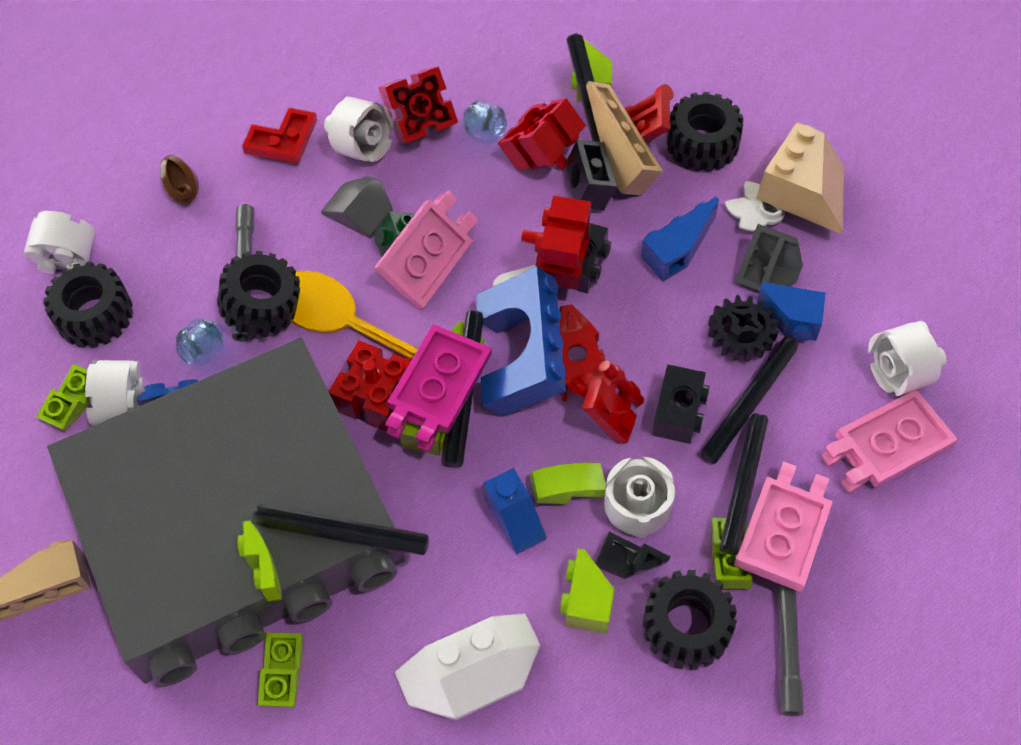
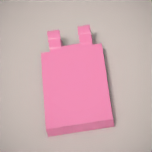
M449 190L444 195L439 194L434 202L429 199L422 204L374 267L384 279L418 310L426 306L473 242L467 234L477 223L478 218L469 211L465 216L463 214L460 215L454 223L446 215V212L457 200Z
M915 390L838 429L835 434L838 441L825 447L827 452L820 457L828 467L836 464L844 457L847 458L854 469L848 471L845 474L847 478L840 483L849 494L860 488L867 481H870L874 488L883 485L953 447L958 439L918 390Z
M783 461L776 480L768 476L766 477L733 566L802 593L833 501L823 498L829 478L816 474L809 492L790 485L796 466Z

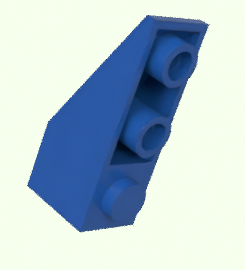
M717 196L707 202L699 203L689 213L675 217L660 230L649 232L643 239L641 257L663 282L688 267L716 218L719 203Z

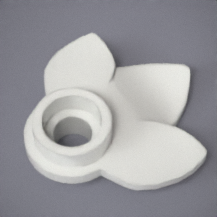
M745 181L744 183L745 197L725 202V208L728 213L734 218L740 219L739 228L752 232L755 231L757 224L766 226L767 224L775 225L780 223L786 211L756 199L760 184Z

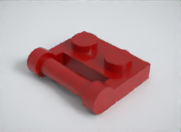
M662 84L657 87L655 93L634 106L629 105L624 108L646 144L670 130V100L673 99L674 94L668 84Z

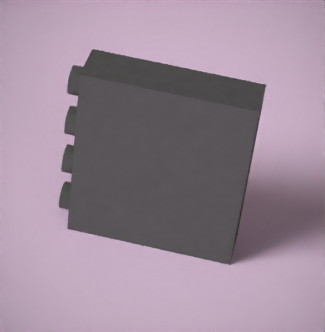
M302 337L47 446L124 663L144 683L154 680L155 685L159 687L179 683L196 672L198 668L196 659L222 647L226 654H237L249 650L265 638L264 627L288 616L296 623L312 620L325 613L331 607L332 601L330 596L354 585L362 592L380 588L396 576L397 569L395 566L405 562L402 551L259 526L254 523L253 514L256 506L264 504L395 528ZM243 521H251L257 528L274 560L279 575L282 600L267 601L261 589L256 590L254 569H251L245 557H240L238 550V535H243Z

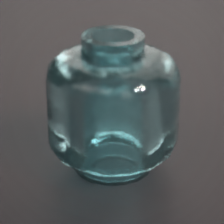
M476 100L464 112L465 130L469 135L482 140H495L504 133L507 127L505 112L497 104L485 100Z
M204 318L194 319L176 335L175 348L178 355L189 364H205L223 349L222 329L214 321Z

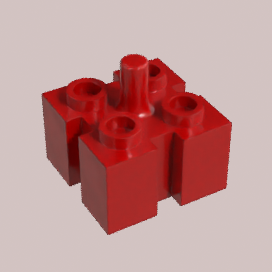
M439 66L430 67L410 75L412 83L408 84L407 79H399L378 87L385 107L395 111L397 118L393 119L394 132L399 143H408L426 136L427 134L424 129L426 127H429L432 131H439L459 123L451 100H443L441 91L447 88Z
M567 98L552 101L548 106L546 103L532 105L518 120L519 124L511 128L497 144L517 170L529 168L533 170L537 167H551L555 164L559 169H564L567 161L563 155L565 147H570L579 139L578 134L586 125Z
M553 195L550 208L545 207L543 211L542 226L545 227L543 233L523 230L521 242L535 244V252L538 253L535 267L538 266L549 275H552L556 279L558 287L577 290L590 240L591 202Z
M358 340L346 360L349 372L346 374L340 371L328 392L339 413L355 420L361 413L366 416L368 425L387 432L388 427L385 424L393 412L392 409L388 408L387 401L411 360L392 354L389 360L383 358L382 349Z

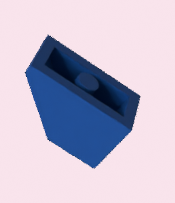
M762 282L757 303L764 301V310L773 309L772 319H778L777 328L784 336L794 337L801 341L817 340L823 321L826 292Z
M514 468L483 483L485 500L516 555L547 540L532 499Z

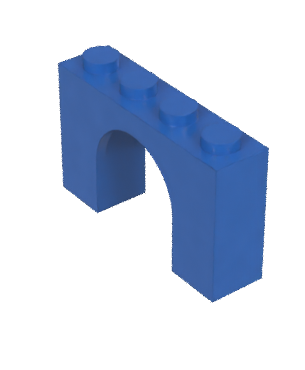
M538 266L476 294L477 311L483 313V325L494 332L499 333L527 320H530L531 324L530 338L522 354L511 364L481 377L482 406L502 417L566 391V369L562 356L563 339L560 333L559 322L561 313L558 308L557 299L558 284L552 275H549Z

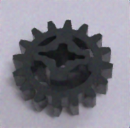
M736 295L733 303L725 298L722 307L716 305L713 315H710L708 337L714 338L712 346L714 348L722 346V356L727 355L729 352L733 353L734 361H737L740 355H743L747 362H750L752 354H755L759 359L762 358L764 350H772L773 343L778 335V330H776L778 319H772L773 309L764 310V301L758 302L757 305L754 304L752 296H749L747 301H742L741 297Z

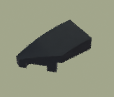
M609 531L594 562L598 568L627 579L666 564L671 556L645 543L639 547Z

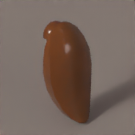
M175 155L164 157L160 165V177L166 193L178 204L192 202L199 191V182L195 172L188 164Z

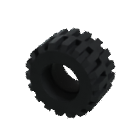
M696 92L692 93L690 98L684 96L680 99V103H676L673 106V110L670 112V130L667 132L668 151L670 154H673V159L676 162L682 161V166L685 168L691 166L694 167V171L699 172L700 169L710 172L713 171L714 167L719 170L724 168L725 163L730 164L738 153L744 125L743 114H739L740 108L737 105H732V100L729 98L723 99L721 98L722 95L718 93L710 95V92H703V94L699 95ZM697 130H706L712 133H701Z
M256 251V254L253 255L250 252L242 253V258L235 256L231 259V264L226 263L223 273L220 275L217 306H219L220 316L225 317V323L229 327L234 325L236 332L240 334L243 331L248 332L250 337H255V334H261V337H268L269 332L276 335L281 332L282 327L286 329L290 325L291 319L293 320L296 314L300 294L299 276H295L296 270L293 266L287 267L288 261L283 258L280 260L276 259V254L269 253L268 256L263 255V251ZM249 290H262L269 293L272 297L259 299L245 292Z
M86 262L84 266H81L80 263L74 264L72 269L67 270L65 268L60 271L62 275L59 277L55 276L51 280L53 285L47 286L45 290L47 297L43 298V304L46 307L45 311L61 337L65 338L68 343L72 345L76 343L78 347L85 348L87 344L91 348L98 347L101 342H104L106 345L111 342L110 339L112 337L118 338L122 334L121 329L127 328L130 324L128 318L133 316L131 308L133 304L116 272L112 268L107 269L106 265L101 263L95 266L93 262ZM100 299L93 307L78 311L85 303Z
M680 570L673 572L671 579L664 576L660 579L658 587L654 585L650 591L649 598H647L643 617L646 642L651 641L650 649L654 655L658 652L662 654L661 661L668 664L669 660L675 661L674 668L683 669L684 664H689L690 670H698L701 663L705 667L711 665L714 658L719 659L724 654L736 628L737 620H735L737 610L736 605H731L733 599L729 591L723 593L724 584L719 580L715 583L711 582V575L705 572L702 577L696 576V570H688L687 575L682 576ZM679 606L695 607L707 617L710 628L696 635L685 634L672 625L668 613Z

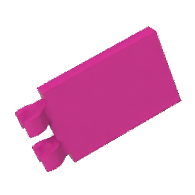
M432 324L387 401L388 408L392 409L393 412L385 424L388 427L386 434L399 439L408 421L421 427L416 435V440H418L416 447L429 452L439 430L447 434L449 433L492 355V348Z

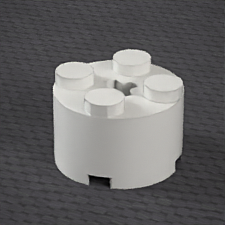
M348 96L325 119L324 129L328 133L331 147L338 154L360 161L375 162L380 160L391 146L392 140L388 138L390 129L394 130V120L387 107Z
M56 211L40 212L37 218L35 216L33 218L24 255L38 264L37 269L47 274L56 273V269L64 270L67 268V270H70L74 264L78 263L84 266L86 262H89L96 234L93 226L82 219L80 224L70 221L72 215Z
M923 321L911 322L877 333L872 336L868 345V354L874 353L875 362L870 363V367L877 383L885 392H895V396H900L936 383L940 377L941 367L946 365L947 362L944 350L941 347H937L934 338L929 333L928 326Z
M92 361L93 364H90L88 367L85 386V397H90V402L93 408H86L90 425H97L139 407L137 397L145 392V378L140 377L139 361Z
M650 457L633 460L627 458L612 468L607 477L604 510L610 522L617 529L636 538H645L649 534L660 530L667 523L675 498L674 480L669 469L661 462Z

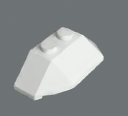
M525 613L492 616L423 647L396 670L395 675L409 707L419 708L456 721L523 690L535 657L540 649V643Z

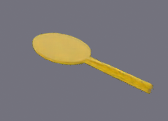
M296 271L295 276H299L300 294L295 317L293 320L291 319L293 324L306 330L320 333L336 332L349 326L411 360L413 359L418 350L417 348L355 316L356 306L354 299L340 282L322 273Z

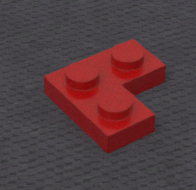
M288 108L279 129L252 124L242 145L244 154L299 164L317 122L316 113Z

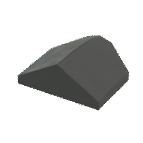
M366 176L343 183L321 210V213L371 239L388 212L393 211V207L383 184L373 177Z
M757 224L735 282L760 291L762 282L789 287L795 284L803 267L798 238Z

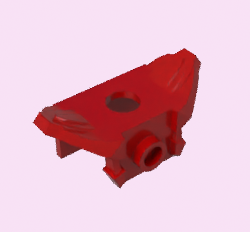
M573 304L560 306L559 309L561 313V319L559 320L560 333L563 339L562 356L566 369V391L561 393L562 402L567 401V391L580 397L586 396L591 380L602 379L603 373L599 370V365L605 361L603 349L598 350V330ZM573 347H581L587 352V356L582 361H573L569 358L568 352Z

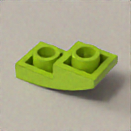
M73 364L58 391L51 389L36 417L66 431L90 404V397H85L88 370Z
M601 463L562 464L538 469L530 474L536 503L568 504L572 496L603 498L605 495L606 481Z
M712 518L711 533L715 582L717 580L724 584L723 589H751V572L733 566L738 554L732 556L720 551L726 518ZM747 520L745 521L740 547L748 528Z
M243 521V535H238V550L240 557H245L251 569H254L256 590L261 589L267 601L282 600L281 585L274 560L257 528L251 521Z
M266 632L264 668L260 669L258 706L296 707L303 657L304 634Z

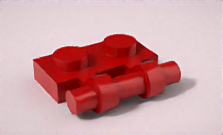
M605 360L599 365V370L603 373V377L600 380H591L582 409L617 444L628 443L637 417L636 413L631 409V405L639 407L644 403L645 399L640 394V388L633 381H628L625 378V372L618 365H613L609 360ZM616 388L619 390L618 395L615 393Z

